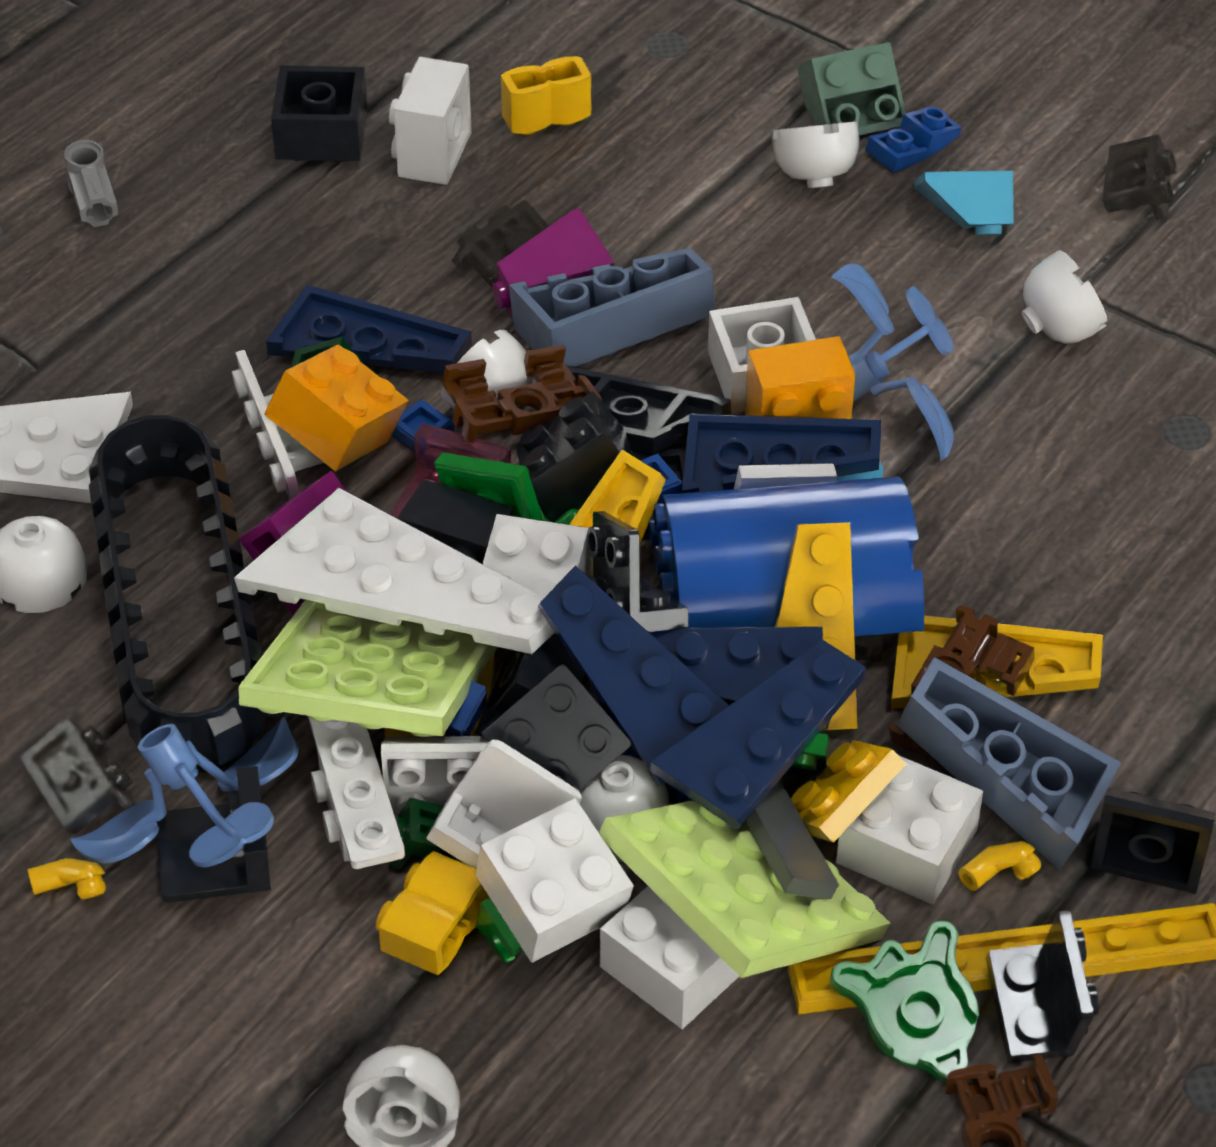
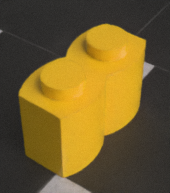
M561 57L548 61L542 66L517 67L501 75L502 116L511 133L533 134L551 124L571 125L591 115V73L581 57Z
M435 851L431 852L421 864L415 863L405 878L404 891L394 901H387L378 914L376 930L379 931L381 951L433 974H441L455 957L465 936L477 925L480 903L490 898L475 875L476 868Z

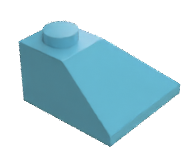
M1013 171L924 172L914 180V189L963 228H975V235L977 236L1002 235V227L1014 224Z

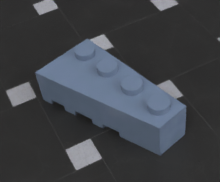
M691 248L633 259V267L625 269L610 266L609 264L592 267L593 275L567 280L565 273L548 276V284L527 288L525 281L509 284L513 325L517 333L533 350L564 345L566 347L564 363L572 367L614 354L618 350L645 340L654 339L658 335L679 327L691 325L698 320L709 317V311L715 310L713 269Z
M935 657L913 692L897 723L898 727L955 778L983 790L982 802L1059 871L1080 842L1121 765L1120 761Z

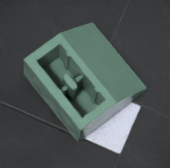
M890 42L811 58L797 66L805 106L816 125L858 121L859 136L901 126L903 115L906 114Z

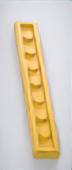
M1215 903L1073 921L1074 928H1081L1085 937L1087 954L1085 962H1082L1085 977L1216 960ZM1052 924L958 936L955 954L957 967L970 983L973 992L992 989L986 963L988 951L1043 944ZM923 941L901 943V946L907 954L915 955L920 951ZM881 946L839 951L788 965L787 970L798 1015L857 1007L850 999L836 993L832 989L829 981L832 969L837 963L844 961L860 964L869 963L874 959Z

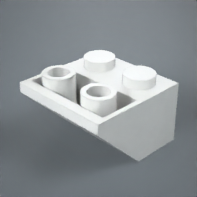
M386 737L381 744L383 781L394 816H398L410 797L444 806L449 796L489 743L486 737Z

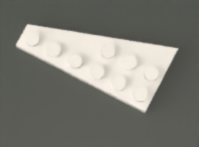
M131 392L0 406V493L91 503L88 486L91 483L89 467L96 450L107 435L127 422L133 406Z
M340 488L234 577L238 592L255 595L257 590L277 593L279 601L296 604L301 598L325 604L326 611L397 626L400 625L402 620L423 624L425 632L443 635L446 629L467 633L473 636L474 642L533 654L555 633L538 608L539 603L545 597Z

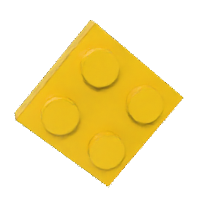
M853 740L851 743L847 742L836 748L826 761L828 768L815 782L809 781L802 785L794 793L791 801L812 836L834 843L906 763L893 749Z

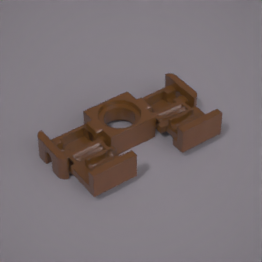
M564 345L526 351L524 357L526 376H533L536 383L501 389L498 391L497 399L494 390L488 391L487 379L484 377L487 363L484 359L446 365L442 379L443 387L455 403L452 420L456 427L463 426L462 436L469 443H475L476 435L491 431L510 430L513 436L524 434L532 426L537 424L544 425L556 417L561 408L576 397L583 398L593 390L600 399L601 396L589 379L583 375H578L577 384L575 385L576 378L564 363L566 353ZM516 406H529L536 409L537 412L523 411Z
M963 605L957 607L956 622L958 623L943 648L934 645L911 684L912 694L935 657L972 679H975L977 675L976 668L979 669V673L984 675L987 670H989L991 675L994 672L1001 676L1002 683L1007 684V693L1014 696L1034 661V647L1004 634H998V622L995 618L985 614L980 620L975 618L974 609ZM1017 655L1020 656L1011 674H1007ZM889 722L890 740L893 743L922 756L930 755L913 739H909L908 735L900 727Z
M1042 1054L1033 1055L1031 1067L1001 1072L997 1079H995L997 1068L990 1063L956 1069L948 1073L945 1094L956 1093L966 1121L963 1124L961 1136L964 1147H980L984 1141L989 1139L1002 1140L1010 1147H1027L1017 1120L1022 1118V1112L1038 1109L1040 1115L1054 1113L1059 1097ZM974 1078L973 1084L968 1085L967 1080ZM1032 1082H1035L1043 1103L1039 1102L1038 1095Z

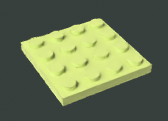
M305 600L239 685V705L258 708L260 711L270 714L287 712L306 715L316 721L339 720L358 723L367 729L390 728L409 731L411 734L419 737L443 736L467 698L471 680L475 682L478 680L497 647L474 642L473 636L467 633L446 629L443 635L425 632L423 624L402 620L399 626L326 611L324 603Z
M694 800L605 818L598 832L606 845L741 978L880 941L891 924L875 909L873 901L866 895L857 892L839 875L838 869L827 860L828 866L839 883L832 899L826 900L784 893L746 821L736 830Z

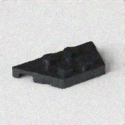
M567 366L576 378L575 385L577 384L578 375H583L589 379L601 396L602 402L626 431L632 452L641 451L655 454L687 439L690 414L731 415V399Z

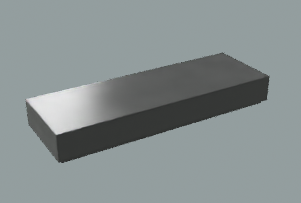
M776 783L745 821L784 893L826 900L832 899L839 883L783 785Z

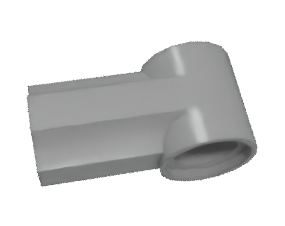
M79 140L73 142L65 149L64 157L68 188L74 195L81 221L88 222L93 227L108 225L109 221L118 215V206L105 167L103 149L95 141Z

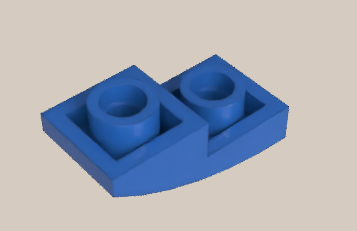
M934 106L926 107L904 114L900 129H892L888 132L869 136L865 151L890 171L897 172L913 166L940 151L960 135L962 127L950 119L942 109Z

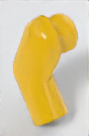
M1018 841L993 845L985 848L959 869L958 875L961 882L968 889L976 891L998 872L1009 867L1013 869L1018 879L1028 878L1041 868V861L1033 853L1035 848L1027 842Z
M64 858L27 869L34 895L76 884L78 896L83 900L102 895L106 891V884L102 878L105 872L96 862Z

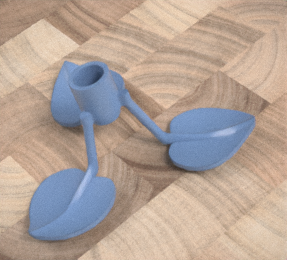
M858 264L843 266L831 278L836 279L850 290L877 327L860 349L849 356L855 372L853 402L870 391L876 397L885 391L908 388L933 433L938 446L940 461L947 458L953 445L954 430L947 413L926 384L920 385L914 377L885 383L884 378L889 375L885 362L927 334L941 354L948 355L953 352L954 342L948 329L936 316L929 300L919 289L912 286L906 290V297L922 327L880 355L876 351L868 354L870 349L883 335H889L894 331L892 321L888 315L889 307L877 284L865 268Z
M281 717L280 721L259 742L225 772L201 755L191 741L185 742L174 724H166L154 729L138 744V750L150 767L144 772V775L150 782L154 800L142 801L128 808L93 832L71 838V842L77 851L90 861L105 864L123 860L143 848L158 834L159 826L156 822L163 819L167 814L161 784L168 785L172 790H177L187 785L216 825L194 841L189 851L190 858L199 867L214 866L230 859L241 851L246 843H252L268 833L273 826L274 816L265 804L249 802L240 806L224 819L195 780L198 775L196 765L198 764L217 779L221 790L226 792L238 790L237 768L258 766L260 786L284 772L293 764L298 756L299 747L288 722L284 717Z

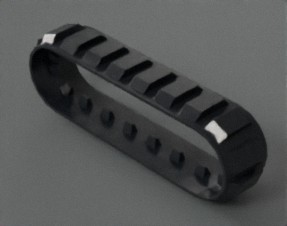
M147 415L127 421L111 431L96 450L89 467L91 483L88 486L124 719L127 720L129 736L137 746L154 729L166 724H174L185 742L191 741L201 755L221 769L230 766L248 752L254 740L261 736L268 713L262 712L258 708L239 705V688L234 695L219 706L201 712L175 713L156 707L147 699L155 695L153 681L137 677L135 669L136 663L149 657L147 643L132 640L129 626L143 619L141 606L126 603L123 590L137 583L135 569L119 566L118 554L131 548L129 533L114 531L112 520L126 513L124 500L119 497L137 482L156 476H178L192 480L199 485L196 487L198 501L212 503L215 513L214 516L203 521L205 536L219 538L221 551L209 556L211 571L226 573L228 582L227 587L216 592L218 607L233 609L235 623L222 629L225 644L240 646L242 656L241 661L229 667L232 682L242 683L262 657L260 642H258L250 594L238 592L234 577L245 568L225 464L221 462L220 449L206 433L191 422L170 415ZM198 764L196 765L198 773H208Z

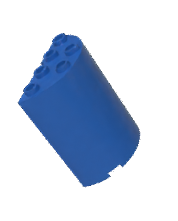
M900 477L661 495L659 503L654 504V519H650L648 529L651 549L654 548L656 574L660 575L661 591L669 592L671 598L688 607V628L775 627L783 597V587L796 525L849 522L851 529L854 636L924 631L922 570H914L913 547L919 539L911 500L907 488Z

